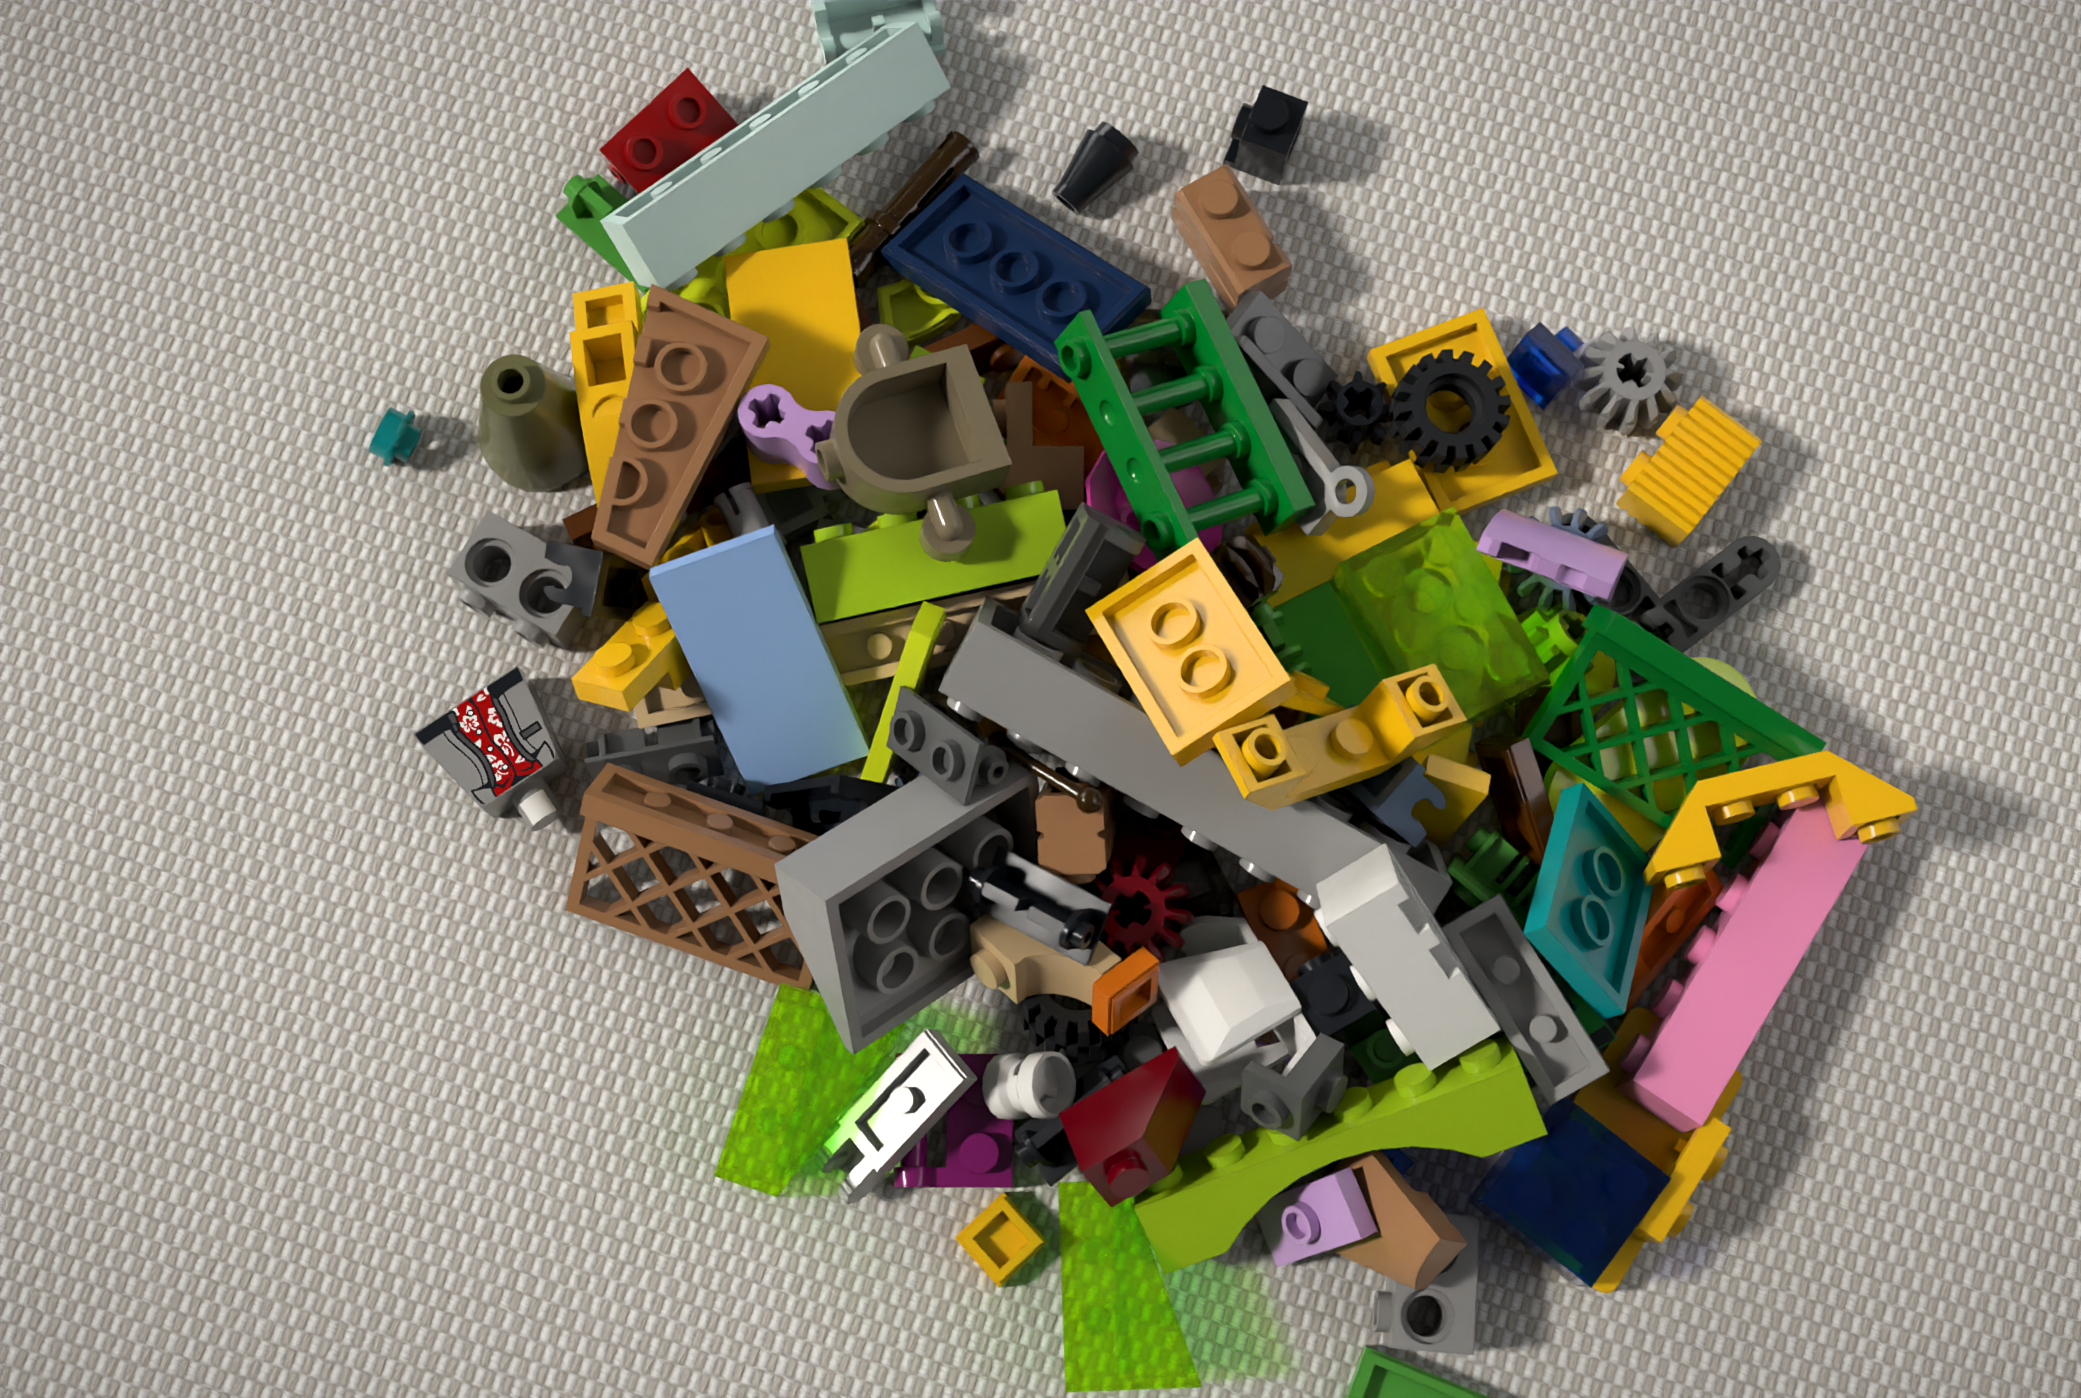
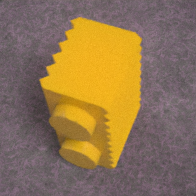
M1702 395L1689 411L1678 404L1655 433L1664 440L1663 444L1652 457L1641 450L1618 479L1628 487L1617 500L1616 504L1618 507L1626 510L1629 516L1635 517L1640 524L1646 525L1649 531L1655 532L1660 539L1666 540L1668 545L1674 548L1692 532L1763 441Z

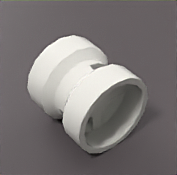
M1039 1051L1028 1056L1022 1053H1002L994 1056L987 1064L983 1075L982 1090L986 1105L997 1118L1017 1120L1032 1116L1039 1119H1055L1059 1116L1060 1112L1071 1107L1075 1097L1076 1080L1069 1060L1060 1052Z

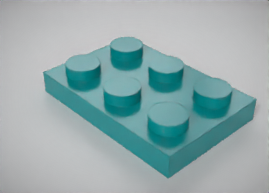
M1582 782L1561 791L1523 934L1530 941L1533 948L1541 953L1569 983L1571 989L1581 996L1603 1020L1625 1014L1654 885L1645 886L1642 877L1650 857L1586 784Z

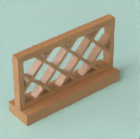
M607 763L583 795L579 815L584 816L585 820L566 911L808 996L814 985V979L805 959L802 970L778 962L768 947L790 937L801 953L784 915L774 864L820 836ZM602 823L626 831L635 846L615 855L600 833ZM669 846L687 852L697 867L675 876L659 852V849ZM596 857L599 862L593 864ZM643 857L660 883L639 892L622 865ZM732 868L749 874L759 889L736 897L720 871ZM607 873L623 899L610 903L587 895L590 879ZM705 879L721 904L699 913L683 887ZM668 894L684 920L673 925L658 920L647 902ZM766 900L782 926L760 934L744 909ZM729 916L745 941L734 946L718 941L707 924Z

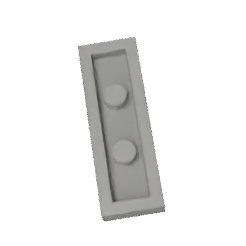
M1500 892L1441 927L1448 942L1549 1105L1556 1103L1610 1072L1609 1066L1538 952L1524 936L1523 928Z

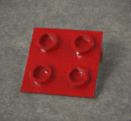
M687 67L606 142L599 151L610 162L607 168L611 174L623 185L628 182L640 194L739 125Z

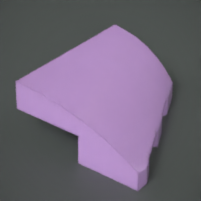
M1506 509L1500 510L1492 518L1483 531L1476 548L1481 554L1544 576L1549 581L1609 603L1629 556L1628 553Z

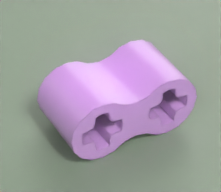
M765 384L750 389L741 398L738 406V419L751 453L762 462L795 465L818 488L826 490L841 489L836 480L827 482L824 479L815 452V443L829 439L836 412L804 409L781 386Z

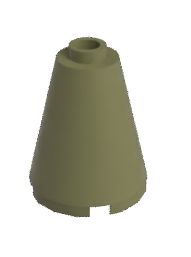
M506 355L493 361L486 368L481 378L478 420L479 446L489 467L505 483L525 492L551 493L562 489V485L570 482L580 475L582 477L589 471V465L581 427L575 380L523 355Z

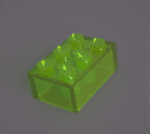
M1454 506L1338 563L1329 582L1382 680L1435 663L1464 713L1467 721L1461 727L1423 748L1421 751L1533 695L1550 678L1549 673L1481 553L1476 550L1477 546Z

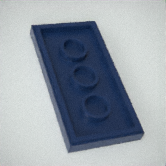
M964 173L881 249L885 265L1069 384L1072 382V379L1065 374L1060 365L1058 350L1054 341L1079 312L1090 309L1104 336L1125 330L1152 303L1151 289Z

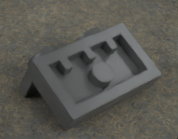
M1261 290L1247 292L1226 319V322L1267 406H1269L1273 399H1290L1312 429L1316 431L1323 422V419L1314 408L1327 392L1326 389L1331 380L1335 381L1338 375Z

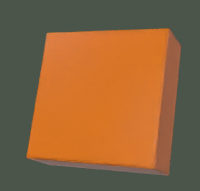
M1144 946L1093 983L1092 1022L1107 1036L1113 1035L1157 1001L1159 960Z

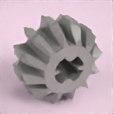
M1633 325L1626 327L1619 339L1608 330L1598 337L1596 348H1585L1578 361L1583 369L1574 376L1573 387L1587 392L1579 401V410L1597 408L1601 412L1596 420L1597 428L1605 427L1611 419H1616L1622 435L1631 433L1636 422L1648 430L1655 427L1660 421L1659 413L1668 414L1675 407L1677 397L1672 391H1676L1680 387L1684 374L1668 369L1677 359V350L1659 353L1655 349L1659 343L1658 332L1650 334L1644 342H1641ZM1631 378L1633 379V380H1631V381H1627V382H1625V383H1622V381L1629 380V379H1631Z

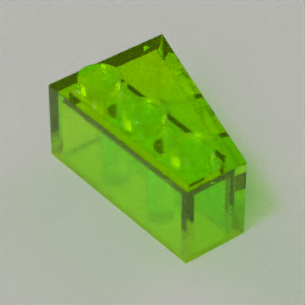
M780 983L714 1176L775 1197L785 1198L816 1156L815 1154L834 1133L839 1120L850 1110L859 1096L864 1093L872 1082L873 1077L910 1031L908 1025L901 1023L853 1055L845 1048L821 995Z

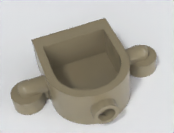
M887 324L871 325L859 335L853 355L855 367L862 376L856 379L842 395L836 409L829 439L815 443L819 468L827 482L836 480L850 498L870 510L884 514L901 515L928 509L929 511L925 515L919 531V540L923 550L930 557L938 561L951 562L958 560L970 548L975 536V523L971 514L962 506L957 505L955 500L1002 487L1012 466L1011 459L967 344L907 360L908 343L898 329Z

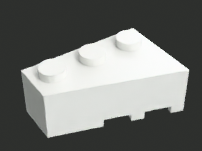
M1386 843L1316 884L1321 908L1314 911V915L1332 945L1334 947L1339 945L1353 964L1350 966L1351 972L1369 1001L1372 1002L1378 999L1391 1017L1386 1020L1387 1027L1406 1056L1416 1052L1428 1070L1431 1071L1501 1030L1496 1017L1448 942L1438 922Z

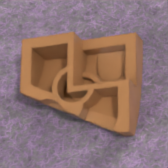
M1372 1150L1341 1159L1330 1174L1351 1167L1378 1231L1363 1239L1331 1249L1330 1251L1410 1288L1424 1291L1468 1244L1467 1241L1427 1192L1416 1191L1410 1187L1382 1150Z

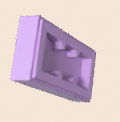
M1351 1167L1278 1193L1255 1214L1277 1267L1363 1239L1378 1231Z

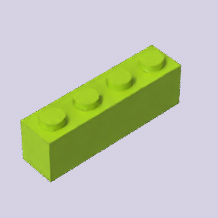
M1042 480L1004 488L1007 501L981 506L979 494L955 500L957 505L962 506L971 514L975 523V536L966 554L958 560L951 562L933 559L923 550L919 540V531L924 519L917 520L916 512L877 516L879 529L854 534L852 523L814 530L816 543L800 546L817 624L1040 575L1066 530L1058 490L1045 492Z

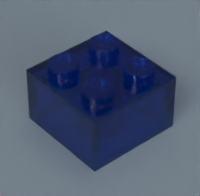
M1567 1096L1552 1105H1549L1544 1097L1537 1108L1548 1134L1504 1150L1467 1201L1572 1285L1592 1288L1672 1178Z

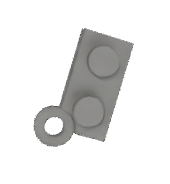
M1273 399L1268 408L1316 504L1296 521L1307 536H1323L1339 516L1353 518L1367 512L1373 503L1375 494L1374 482L1370 474L1362 467L1355 465L1341 466L1290 399ZM1349 479L1356 486V497L1350 504L1345 500L1347 494L1346 482Z

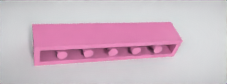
M1821 791L1818 792L1820 798L1817 801L1802 807L1783 810L1775 824L1767 821L1760 828L1747 849V853L1754 857L1743 876L1735 873L1716 899L1715 905L1723 909L1711 929L1704 925L1687 946L1683 958L1689 961L1690 964L1679 982L1674 979L1669 980L1653 1002L1650 1011L1658 1017L1646 1037L1641 1033L1635 1035L1618 1061L1617 1066L1625 1071L1615 1089L1680 1133L1703 1126L1869 844H1861L1859 836L1836 840Z

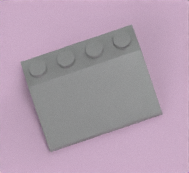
M983 737L980 739L986 745L988 744L987 738ZM1006 758V762L1009 764V772L1006 778L996 785L974 786L969 805H962L922 774L774 864L785 918L845 1048L853 1055L975 975L970 963L972 956L970 925L986 913L974 907V893L966 888L967 880L974 868L977 866H982L985 869L990 867L998 846H1002L1039 865L1037 840L1041 832L1037 831L1035 801L1040 793L1038 776L1010 758Z

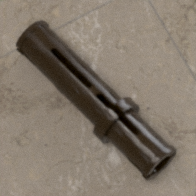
M950 131L944 141L918 170L910 176L909 180L882 210H872L865 218L866 227L849 245L855 288L860 287V289H863L867 285V281L884 263L881 249L979 159L978 150L963 134L957 131Z

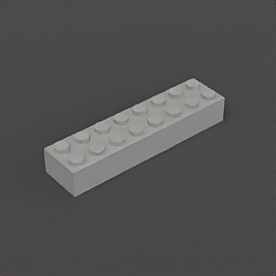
M986 595L950 659L938 690L949 697L946 703L954 711L973 721L981 722L985 716L1008 729L1005 735L1010 741L1028 752L1040 754L1045 749L1067 761L1064 768L1071 775L1086 784L1098 787L1103 781L1125 793L1123 796L1124 802L1142 815L1157 819L1161 813L1183 825L1181 832L1195 844L1211 851H1215L1219 845L1241 857L1239 864L1255 877L1269 883H1273L1276 877L1289 883L1299 889L1297 892L1298 897L1315 910L1321 908L1316 884L1386 843L1432 915L1434 914L1453 884L1437 844L1423 838L1416 847L1412 846L1364 804L1337 789L1273 811L1245 800L1221 754L1214 747L1185 766L1180 767L1119 668L1086 650H1083L1079 658H1075L1036 638L1033 639L1023 634L1017 616L1018 612Z

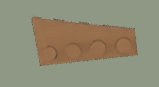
M652 283L646 303L647 314L642 335L638 337L633 358L634 369L627 398L623 400L618 421L620 428L613 456L609 459L591 535L594 545L649 571L651 567L658 565L738 410L741 398L746 394L770 348L769 337Z

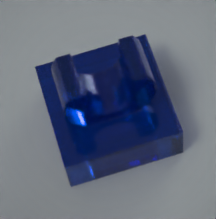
M1539 322L1524 335L1506 358L1518 386L1542 410L1560 396L1585 366L1574 355L1583 346L1584 342L1567 326L1554 335Z

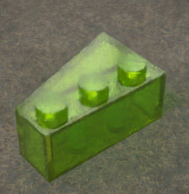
M1089 1181L1058 1182L1057 1207L1065 1392L1202 1387L1144 1228L1135 1211L1132 1197L1111 1208Z

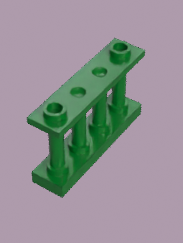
M1206 278L1185 283L1159 311L1158 315L1161 320L1108 335H1102L1090 309L1079 312L1054 341L1058 350L1059 362L1065 374L1072 379L1140 523V531L1147 539L1145 544L1153 551L1158 562L1195 538H1199L1197 534L1199 531L1253 514L1266 537L1286 530L1316 505ZM1168 344L1172 345L1188 376L1130 393L1116 365L1115 359ZM1198 400L1202 404L1215 433L1157 450L1142 417ZM1222 457L1227 458L1242 490L1185 508L1169 474Z

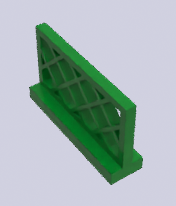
M1594 604L1581 625L1587 629L1586 634L1521 736L1528 737L1532 748L1665 829H1668L1679 808L1664 812L1657 809L1652 782L1683 774L1686 795H1688L1697 782L1695 770L1726 763L1727 773L1729 774L1741 771L1740 758L1763 752L1779 762L1821 752L1827 744L1618 612ZM1599 650L1615 661L1620 687L1588 695L1584 672ZM1630 670L1645 680L1632 683ZM1658 688L1662 689L1667 693L1672 719L1641 727L1634 695ZM1574 690L1576 698L1567 700ZM1622 698L1628 730L1597 738L1590 706ZM1682 702L1697 712L1684 715ZM1575 710L1579 711L1585 742L1558 749L1543 739L1557 715ZM1712 720L1719 726L1723 751L1693 758L1687 727ZM1674 731L1680 762L1649 770L1643 739ZM1734 735L1749 744L1736 747ZM1631 742L1637 774L1609 780L1604 776L1599 750ZM1587 754L1590 767L1573 757ZM1640 786L1642 799L1626 789ZM1777 802L1753 807L1755 815L1737 822L1738 826L1723 848L1718 846L1721 858L1718 861L1734 870Z

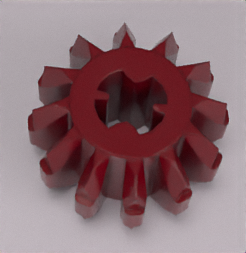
M1137 854L1133 860L1131 876H1129L1122 861L1114 858L1108 862L1109 871L1114 879L1111 884L1098 876L1088 883L1091 888L1102 893L1101 898L1114 904L1101 935L1102 937L1108 934L1103 944L1116 955L1124 946L1123 960L1144 946L1161 964L1165 961L1159 944L1160 940L1164 939L1169 945L1178 949L1182 948L1185 944V939L1180 934L1170 930L1173 921L1183 924L1193 922V912L1185 909H1173V904L1184 900L1190 895V890L1183 883L1165 889L1174 872V869L1166 863L1158 866L1149 877V858L1145 855ZM1147 896L1150 904L1145 905L1143 908L1151 912L1148 922L1142 925L1133 921L1127 927L1123 920L1129 918L1130 915L1122 911L1125 902L1129 898L1141 902Z

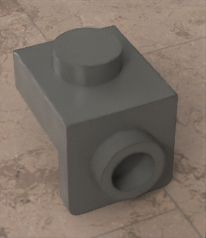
M1320 1033L1286 1077L1256 1061H1250L1242 1071L1241 1110L1251 1116L1262 1127L1278 1130L1299 1142L1322 1111L1331 1113L1343 1097L1348 1082L1347 1076L1342 1074L1345 1044Z

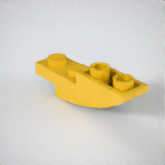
M634 281L572 293L575 331L569 332L581 427L597 508L609 459L613 456L620 428L618 421L623 400L627 398L638 337L642 335L643 331L641 298Z
M714 505L709 511L704 513L700 520L664 554L658 565L734 539L720 510ZM649 572L641 579L648 600L634 612L633 616L571 678L578 699L630 712L654 686L676 691L692 672L649 580Z

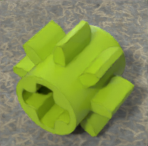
M1555 607L1545 614L1538 609L1517 627L1519 633L1524 638L1516 644V660L1521 670L1532 681L1540 685H1549L1550 683L1554 685L1587 632V629L1581 626L1584 619L1579 614L1569 609H1563L1559 612ZM1592 663L1587 667L1584 676L1594 668Z

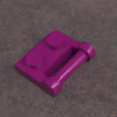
M902 1053L895 1054V1061ZM958 1054L978 1079L947 1111L946 1167H926V1133L900 1160V1167L893 1168V1187L1012 1188L1013 1120L1000 1119L992 1114L985 1103L982 1090L983 1075L987 1064L994 1056L999 1054Z

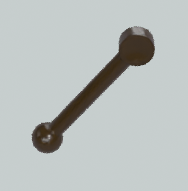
M995 731L988 736L987 745L999 747L1005 752L1006 758H1010L1075 799L1077 807L1081 812L1092 814L1101 808L1103 799L1097 789L1091 787L1083 789L1014 746V743L1006 737L1005 731Z

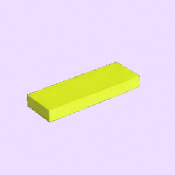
M923 601L909 631L860 779L887 784L898 755L886 745L900 686H907L919 695L947 615L944 613L945 608Z

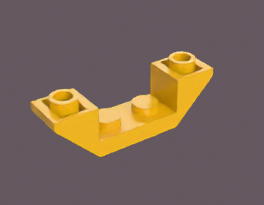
M1433 663L1383 679L1358 706L1282 730L1273 714L1219 731L1212 739L1243 798L1273 811L1379 775L1458 729L1467 719L1436 664Z
M1828 750L1697 781L1686 796L1645 867L1642 877L1645 886L1665 882L1668 891L1688 888L1706 881L1705 872L1710 871L1721 858L1709 819L1711 817H1714L1716 825H1727L1755 815L1753 807L1778 802L1780 810H1789L1808 805L1820 798L1818 792L1821 791L1836 840L1859 836L1861 844H1871L1899 835L1901 833L1899 826L1918 809L1914 797Z

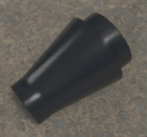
M1102 121L1094 131L1087 129L1060 182L1052 190V194L1066 208L1076 215H1080L1090 203L1134 169L1131 162L1139 154L1137 148L1125 135L1107 122Z

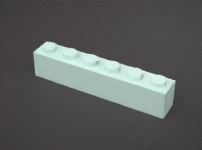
M889 22L600 220L639 285L650 287L652 283L667 291L676 290L695 278L698 274L695 267L713 254L715 257L726 255L740 247L747 239L744 232L761 220L764 223L771 222L788 213L795 206L793 198L808 187L811 189L820 188L835 180L843 171L840 165L855 154L858 156L866 155L882 147L889 140L887 132L902 121L904 123L916 121L930 113L936 106L933 99L951 88L918 22Z

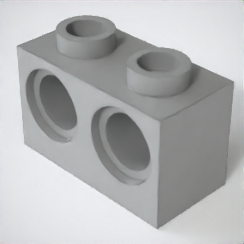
M487 510L446 573L461 590L457 599L487 618H490L495 610L515 621L511 630L539 648L544 649L548 641H551L567 650L588 616L581 615L582 608L562 604L555 612L548 614L537 612V603L539 598L545 593V586H562L565 589L570 585L572 580L570 567L568 565H557L544 558L547 543ZM498 559L511 560V568L505 578L494 583L484 581V572L490 563Z
M1445 1214L1468 1244L1424 1291L1415 1290L1386 1276L1385 1291H1376L1373 1303L1374 1332H1383L1382 1345L1393 1349L1474 1355L1480 1217ZM1426 1295L1436 1304L1438 1320L1434 1328L1429 1332L1416 1334L1407 1322V1309L1415 1298Z

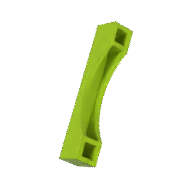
M1507 1035L1495 1040L1484 1039L1431 1071L1428 1070L1424 1063H1416L1403 1068L1395 1077L1369 1087H1351L1346 1089L1337 1107L1331 1113L1322 1111L1299 1142L1278 1130H1271L1262 1126L1240 1135L1225 1134L1210 1141L1205 1148L1178 1157L1169 1175L1148 1186L1140 1194L1133 1196L1134 1208L1164 1275L1228 1252L1243 1227L1272 1197L1300 1177L1336 1160L1372 1150L1402 1147L1449 1149L1484 1158L1548 1133L1515 1050Z

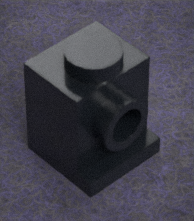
M1262 85L1253 106L1243 103L1231 133L1232 141L1224 158L1223 165L1229 164L1231 168L1280 185L1300 136L1308 102Z

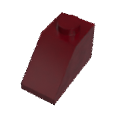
M1176 1046L1059 1113L1082 1174L1111 1208L1127 1198L1140 1194L1148 1186L1171 1173L1206 1094V1090L1201 1080Z

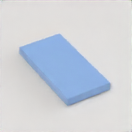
M775 524L650 568L649 580L751 795L764 791L765 785L791 782L868 755L871 747L870 741L821 629L817 624V620Z

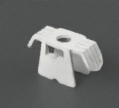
M1206 915L1194 917L1192 923H1182L1178 934L1185 939V944L1181 949L1190 957L1159 964L1158 990L1166 1003L1155 1005L1152 1008L1151 1019L1167 1049L1176 1046L1203 1083L1206 1094L1201 1104L1209 1105L1241 1086L1242 1071L1250 1061H1256L1270 1069L1291 1056V1061L1281 1074L1286 1077L1317 1037L1301 1012L1298 998L1266 945L1262 941L1257 940L1245 918ZM1273 1029L1280 1042L1257 1048L1254 1039Z

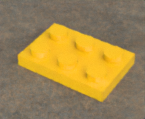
M1484 308L1369 350L1366 357L1377 384L1381 382L1387 384L1382 394L1386 405H1390L1393 401L1391 396L1395 388L1413 364L1417 365L1422 357L1430 353L1436 358L1445 349H1453L1454 359H1458L1463 351L1474 353L1471 364L1479 367L1485 359L1493 366L1486 375L1491 380L1501 375L1506 383L1499 393L1500 396L1510 395L1511 406L1504 413V415L1510 416L1507 428L1501 433L1503 436L1482 460L1475 465L1472 462L1466 470L1456 473L1453 466H1450L1445 473L1433 472L1435 463L1428 462L1423 469L1413 464L1444 521L1553 481L1558 474ZM1438 391L1428 397L1426 403L1427 415L1437 428L1449 433L1461 432L1468 428L1471 412L1468 404L1462 397L1451 391ZM1412 450L1408 452L1412 463H1414L1418 455Z
M1198 537L1085 610L1169 752L1180 767L1185 766L1216 746L1212 738L1217 732L1254 721L1299 693Z

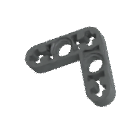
M1567 513L1562 516V526L1571 525L1574 513ZM1587 516L1586 523L1581 531L1586 534L1598 523ZM1607 534L1602 540L1597 542L1606 546L1617 547ZM1744 536L1732 542L1661 598H1659L1627 559L1620 576V580L1625 583L1628 589L1629 598L1627 604L1622 607L1612 608L1599 601L1597 605L1618 612L1627 618L1641 604L1646 611L1636 619L1640 625L1650 633L1659 629L1666 637L1664 642L1684 653L1775 581L1781 568L1780 556L1775 547L1766 539L1757 536ZM1754 556L1760 563V566L1755 571V575L1749 574L1729 589L1727 583L1722 579L1740 565V558L1747 560ZM1692 588H1702L1711 593L1717 606L1714 617L1699 619L1691 615L1685 606L1684 598L1686 592ZM1581 592L1573 593V596L1589 614L1593 606L1585 600Z

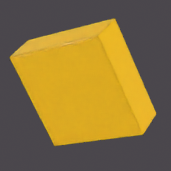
M1004 1192L955 1237L959 1244L999 1288L1048 1243Z

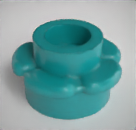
M390 407L382 418L371 441L369 452L385 459L384 466H391L396 458L405 463L411 458L423 432V429L413 425V420L416 416L414 411L410 410L406 415Z

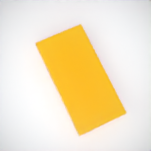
M847 238L723 256L731 320L769 337L770 348L747 392L758 385L773 384L781 386L788 391L795 402L804 409L836 412L844 392L856 379L862 376L857 371L853 360L861 328ZM747 446L751 483L755 494L814 485L807 479L804 472L795 465L762 462L751 453Z

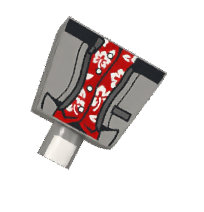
M518 665L413 733L420 745L493 818L501 816L515 806L530 830L537 831L548 826L564 813V808L548 784L566 773L569 769V764L535 686Z

